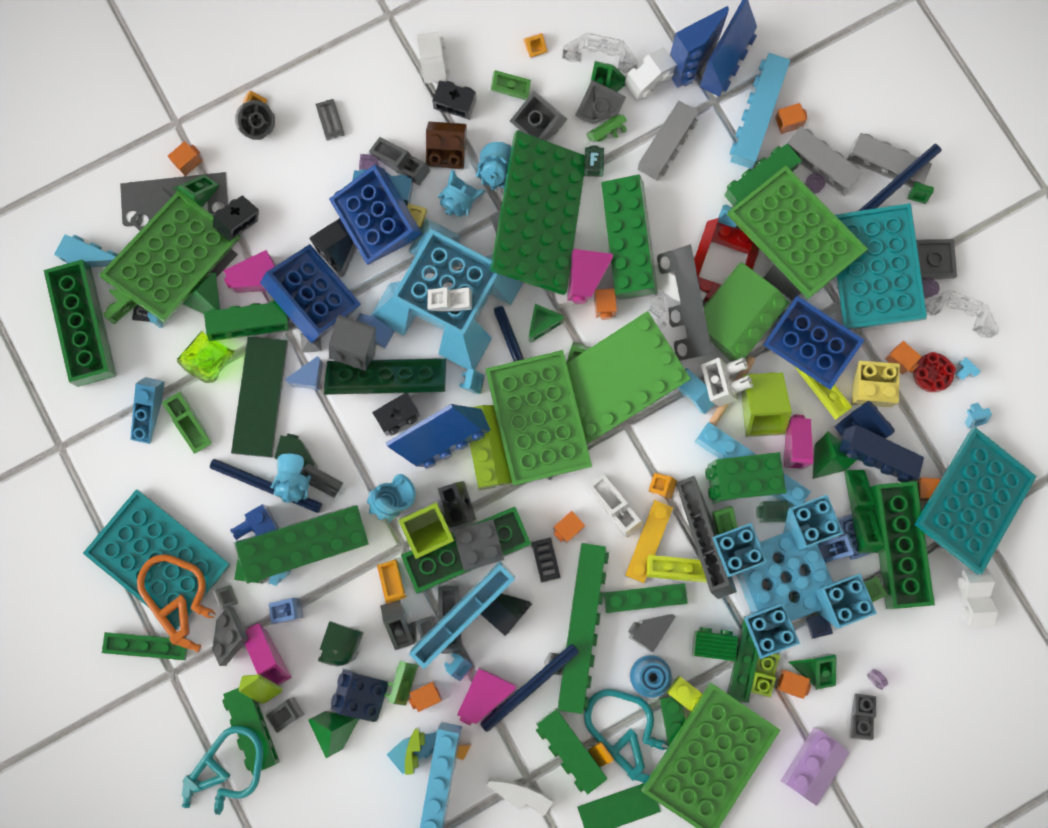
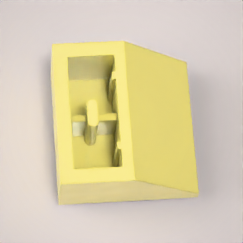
M858 361L852 384V404L862 405L866 401H871L875 406L893 407L898 404L900 364Z

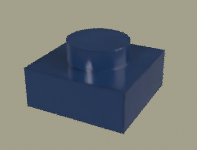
M821 615L806 618L811 639L833 634L830 622Z

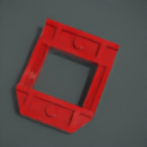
M719 218L706 222L694 258L699 288L707 293L703 299L707 302L722 285L699 277L711 242L746 253L747 257L744 264L752 270L759 252L757 245L742 230L719 223Z

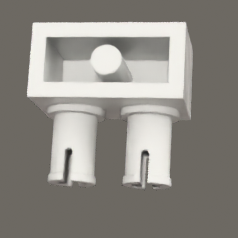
M744 357L730 363L716 358L701 364L710 401L719 407L737 401L738 392L753 387L749 375L735 381L732 380L733 374L748 369Z

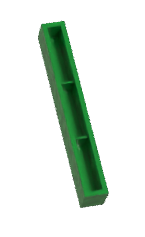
M581 543L566 644V648L570 644H574L579 653L563 666L557 707L560 711L583 714V710L588 709L589 697H585L586 688L591 687L592 676L588 674L589 667L594 666L595 655H592L591 652L592 646L596 647L598 634H594L595 625L599 626L601 613H597L598 605H602L603 593L600 592L601 584L605 585L606 572H603V566L608 564L609 558L606 546Z

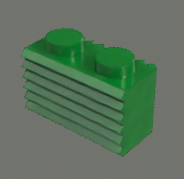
M700 627L699 631H694L692 656L736 661L738 636H733V631L720 630V634L712 633L711 628Z

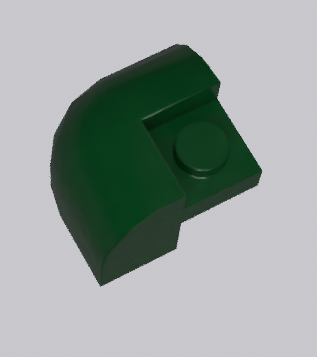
M329 621L319 649L322 650V653L318 658V662L336 667L350 664L359 654L357 650L364 632L354 627Z

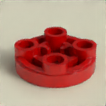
M930 352L917 361L919 365L913 371V377L916 384L924 391L931 393L941 392L953 382L956 367L944 355Z

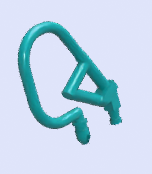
M603 689L596 692L589 699L588 709L584 712L587 730L598 742L603 743L614 760L622 767L632 781L636 780L646 783L650 775L642 773L645 764L637 734L630 728L612 746L594 727L591 714L595 703L606 696L636 703L645 711L647 718L642 739L643 743L650 745L651 748L655 747L665 750L667 747H662V743L667 746L668 744L664 740L655 739V737L650 738L654 725V715L651 707L642 698L622 691ZM629 741L636 763L634 767L619 753Z
M232 726L225 729L218 736L191 774L186 775L182 780L181 796L183 797V808H190V801L194 792L198 793L223 783L230 778L231 775L213 759V756L225 739L235 733L249 737L254 743L256 757L251 784L242 791L219 788L217 796H215V815H220L223 812L226 797L242 799L248 797L256 790L261 776L263 745L253 730L243 726ZM208 765L217 776L200 782L197 778Z

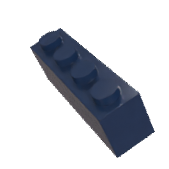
M858 425L845 429L839 449L848 458L858 459L868 467H875L885 475L896 477L900 482L918 480L924 461L923 456Z

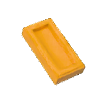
M397 559L378 564L377 569L386 604L407 598Z

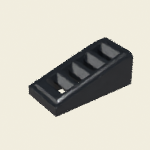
M551 537L531 542L541 583L561 578ZM545 545L549 546V549L541 551L537 550V547ZM551 554V557L539 559V555ZM553 562V565L541 567L542 563ZM555 570V573L543 576L544 571Z

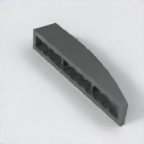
M691 476L677 482L676 486L710 592L717 599L736 593L737 590L732 576L727 577L712 537L718 534L696 477Z

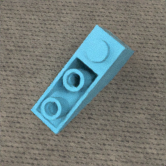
M64 234L54 253L63 262L71 263L84 260L91 267H106L118 254L111 250L107 252L102 251V247L92 242L90 244L84 243V239L77 235L71 237Z
M437 730L425 733V745H422L421 751L414 752V755H418V760L422 757L427 759L433 753ZM410 737L404 738L386 754L402 774L405 773V756Z

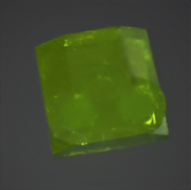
M201 331L177 358V363L186 372L202 382L213 383L218 379L219 372L235 352L218 341H209L207 335Z

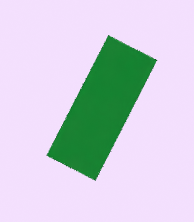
M645 783L577 806L584 828H617L661 811L658 802L641 791Z

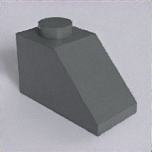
M398 600L380 605L383 623L394 649L398 650L415 644L401 601Z

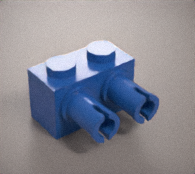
M261 504L244 514L246 521L231 528L230 531L234 534L235 540H238L251 531L258 535L277 529L279 526L269 508Z

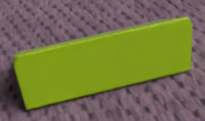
M259 674L243 675L239 686V692L261 704L268 702L283 691L282 687Z

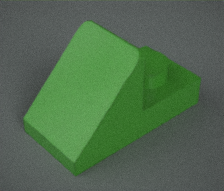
M109 289V292L115 297L117 302L110 304L102 314L108 321L116 324L138 304L120 291Z

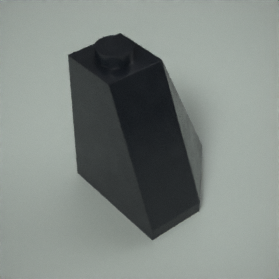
M339 218L312 235L309 239L321 257L343 277L357 247Z
M501 593L480 615L506 636L531 607L532 603Z

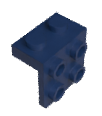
M866 401L834 426L842 438L845 429L854 425L867 429L885 439L895 432L891 423L886 420L871 401Z
M343 668L337 680L336 693L331 699V710L340 715L376 722L379 718L388 682Z

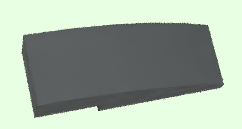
M381 137L377 139L369 150V153L398 174L412 178V182L419 186L431 171L424 161L410 155L409 151Z
M459 586L438 587L439 621L460 601ZM461 633L441 654L462 653Z

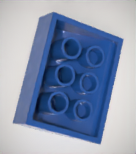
M742 0L708 60L700 84V88L718 97L721 96L723 91L727 92L731 84L729 79L731 76H736L740 68L738 65L739 61H744L749 52L747 50L748 45L752 46L757 37L755 34L757 24L748 0Z
M728 6L675 33L670 56L677 64L671 77L677 88L691 84L713 53L729 12Z
M377 165L370 167L329 198L367 265L408 245L423 234L386 170Z
M311 244L268 270L260 281V284L311 344L334 328L338 315L347 317L361 306V303Z
M796 296L763 346L831 390L865 340L810 303Z
M450 404L387 441L386 446L416 467L428 469L434 467L440 459L444 460L451 457L454 451L467 448L469 446L468 443L483 439L485 437L484 434L491 430L482 409Z

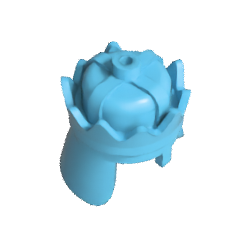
M491 142L481 150L479 156L480 163L477 166L476 177L481 179L483 185H489L492 191L497 187H505L511 146L504 142Z
M451 169L447 186L438 195V198H441L440 205L446 209L444 213L451 217L454 214L462 217L465 213V216L468 217L473 202L486 191L483 189L478 190L458 178L455 171Z
M281 454L277 459V475L270 488H274V495L282 498V501L285 503L292 501L297 503L299 500H305L308 497L311 475H308L307 478L302 475L301 470L304 465V459L300 455Z
M398 474L391 483L380 484L368 493L369 497L367 499V503L370 505L369 514H376L379 520L388 519V522H391L400 515L401 511L411 507L416 498L415 487L411 480L403 474Z

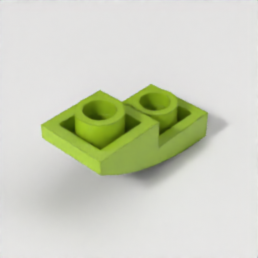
M779 653L762 659L758 657L751 689L752 693L771 697L776 680L775 673L780 658Z
M416 727L410 737L405 756V775L414 774L415 768L419 767L418 755H414V752L421 751L422 745H425V733L421 732V727Z

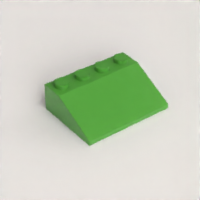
M740 262L703 307L710 341L729 361H735L741 357L746 358L790 302L777 288Z

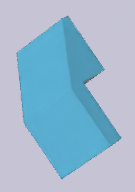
M685 368L691 380L677 389L682 395L691 399L697 409L705 415L715 404L710 401L706 384L688 368Z

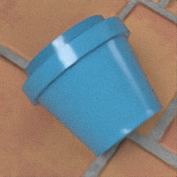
M646 655L636 660L632 665L630 682L635 691L640 695L648 698L659 697L670 687L672 681L671 669L662 658ZM655 673L657 679L651 681L649 679L650 674Z

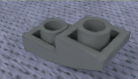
M855 693L852 706L850 738L872 741L874 740V718H876V696Z

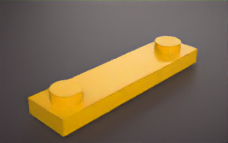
M656 500L653 501L626 570V577L641 583L645 582L647 577L648 555L656 554L673 507Z

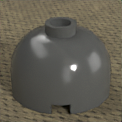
M250 100L242 103L237 108L235 124L243 136L252 140H262L273 132L275 115L266 103Z

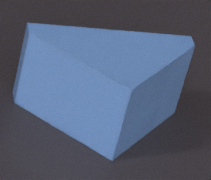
M360 313L356 321L376 327V344L385 349L395 331L373 316Z
M318 356L285 380L292 387L319 390L323 369L322 360Z
M849 534L817 544L825 563L856 554Z
M289 598L269 603L271 624L303 619L301 598Z

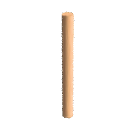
M748 356L746 360L748 369L740 371L735 380L743 378V375L749 372L756 360L754 357ZM729 404L721 407L718 406L709 422L716 426Z

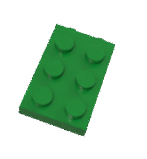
M780 452L715 459L705 468V476L710 483L708 497L712 500L713 504L729 500L787 493Z

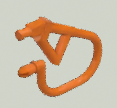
M167 554L154 556L145 562L138 574V592L170 636L169 640L171 643L199 653L202 645L185 638L190 634L185 597L181 594L161 610L145 589V577L148 570L158 562H169L193 572L198 579L199 586L191 605V610L197 612L198 615L201 614L207 618H214L215 616H210V613L216 615L213 609L200 605L206 590L205 577L202 571L192 563ZM177 607L179 609L181 629L178 632L166 617Z

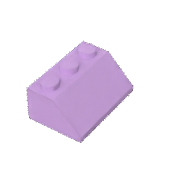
M813 728L780 781L817 806L850 752L821 730Z

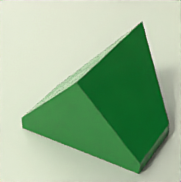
M599 61L594 62L591 80L616 92L625 86L626 77L614 65Z
M203 174L181 185L172 187V189L176 192H181L193 202L203 207L217 190L219 184Z
M216 273L208 275L183 302V305L202 314L213 308L220 309Z
M535 304L528 336L529 342H534L563 324V315Z
M829 431L815 444L812 479L846 471L858 460L848 458L845 453L839 451L841 441Z
M823 654L788 662L803 677L809 678V682L816 690L836 686L837 657L835 654Z
M324 711L308 719L325 758L343 750L359 721L358 718Z

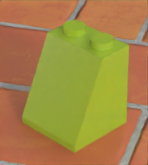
M783 372L744 374L743 377L750 376L751 383L753 384L752 388L741 391L745 436L786 434L792 410Z
M437 501L398 520L416 559L454 541Z

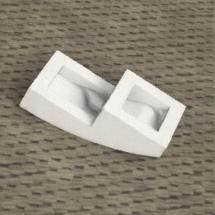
M447 287L428 290L429 311L472 309V290L469 287L449 290Z

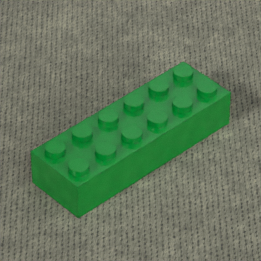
M640 174L603 181L601 185L610 254H613L611 266L615 295L619 300L657 294L658 288L644 181Z
M78 260L43 270L69 383L80 387L116 377L91 266L84 260Z
M917 481L872 486L871 490L876 503L873 511L884 542V546L878 551L882 584L887 593V596L884 597L886 609L934 606L935 601L925 534L914 525L921 514Z
M357 505L344 507L233 542L244 580L247 584L369 545Z
M515 506L472 524L475 525L494 520L504 557L531 546ZM454 532L451 533L454 539L453 542L417 559L412 550L401 555L416 594L425 592L478 569L464 571Z

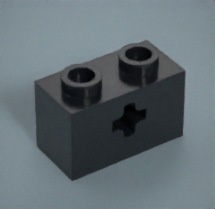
M439 80L432 100L433 109L470 120L477 100L476 91L467 86H457L451 81L444 82Z
M242 195L237 199L231 200L226 207L218 209L214 213L213 228L230 242L258 222L259 209Z
M408 393L400 395L372 412L386 436L397 434L401 431L400 428L402 426L414 424L418 421L417 417L421 416ZM395 412L400 414V419L397 420L394 415Z
M464 481L438 488L450 528L476 520Z

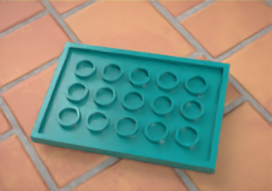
M911 203L835 214L868 249L837 276L843 326L852 330L927 320Z
M976 427L971 428L914 525L977 575L983 574L1037 476Z
M138 489L132 493L83 552L87 558L147 607L148 605L138 592L137 578L142 566L150 558L167 554L196 565L202 571L206 580V590L202 600L231 565ZM169 562L154 564L148 570L145 577V589L153 601L162 610L182 594L186 599L188 617L193 612L191 605L199 586L195 574ZM177 607L166 616L175 630L180 628L179 609Z

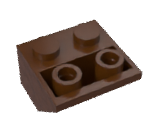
M428 122L426 128V164L428 167L464 169L467 124Z

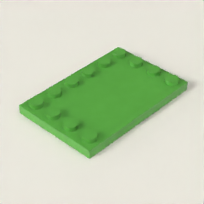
M784 166L727 213L736 225L808 300L868 250L787 166Z
M177 191L99 275L104 281L166 323L241 239V235H238L229 242L213 228V215Z
M646 311L567 363L584 436L588 444L691 380L649 311Z
M563 350L485 369L513 486L592 467Z
M710 682L641 791L696 828H719L781 730Z

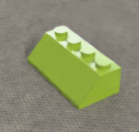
M494 405L473 407L482 409L491 430L484 434L485 437L483 439L469 443L479 491L513 484Z

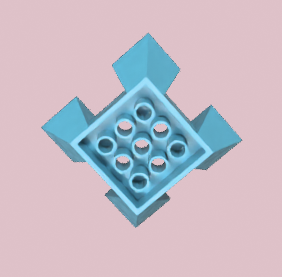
M427 218L420 229L423 234L413 241L408 252L415 255L409 269L401 281L388 284L370 316L377 318L393 331L405 336L416 316L444 330L438 354L467 370H475L492 340L491 336L476 322L490 295L512 305L524 282L490 272L493 254L484 257L459 244L461 235ZM457 265L463 267L459 271L453 270V268ZM429 273L435 274L432 279L426 278V275ZM447 282L453 284L452 287L448 288L449 290L469 287L472 290V309L429 311L428 290L444 288L443 285Z
M828 495L789 508L783 534L759 542L752 523L712 537L727 577L736 575L751 611V613L744 617V620L760 659L800 644L791 621L817 612L839 629L877 614L860 573L832 581L817 544L844 534ZM774 553L779 557L778 563L773 560ZM800 566H803L805 569L804 576L800 573ZM782 573L787 577L786 583L781 580ZM763 580H766L768 583L767 590L762 587ZM790 592L795 595L793 603L789 600Z

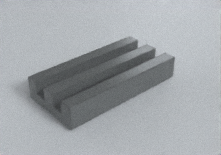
M334 99L316 103L326 140L328 141L332 137L338 138L337 136L339 135L345 136ZM330 104L332 105L333 112L338 124L339 130L337 131L335 130L332 117L328 108V105ZM323 106L325 108L327 118L331 127L332 132L328 133L325 120L320 108Z
M307 464L302 472V475L306 478L308 475H311L309 485L333 498L336 497L343 485L342 481L310 464Z

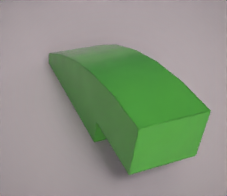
M181 391L161 402L194 454L212 444L204 427Z

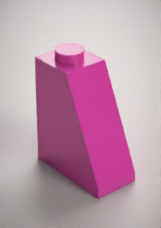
M580 249L572 251L567 301H573L575 304H585L588 302L610 264L613 254Z
M265 250L223 270L226 275L224 281L229 289L233 288L236 293L266 292L260 281L268 270L275 267V264L268 251Z
M795 414L793 417H790L785 434L783 467L805 469L813 464L811 419L805 418L804 415Z
M259 623L248 627L245 631L248 637L245 646L257 674L277 685L292 678L267 630Z
M478 668L457 713V716H460L459 720L470 726L472 723L477 724L516 689L517 685Z

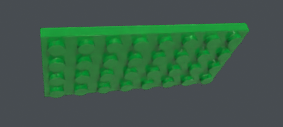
M516 130L512 141L490 272L561 295L567 293L571 255L574 247L587 159L586 155Z

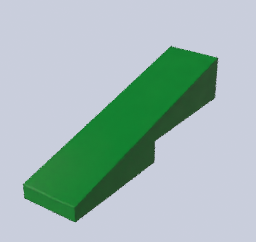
M846 470L844 473L858 552L878 553L884 546V542L873 511L876 503L865 470Z

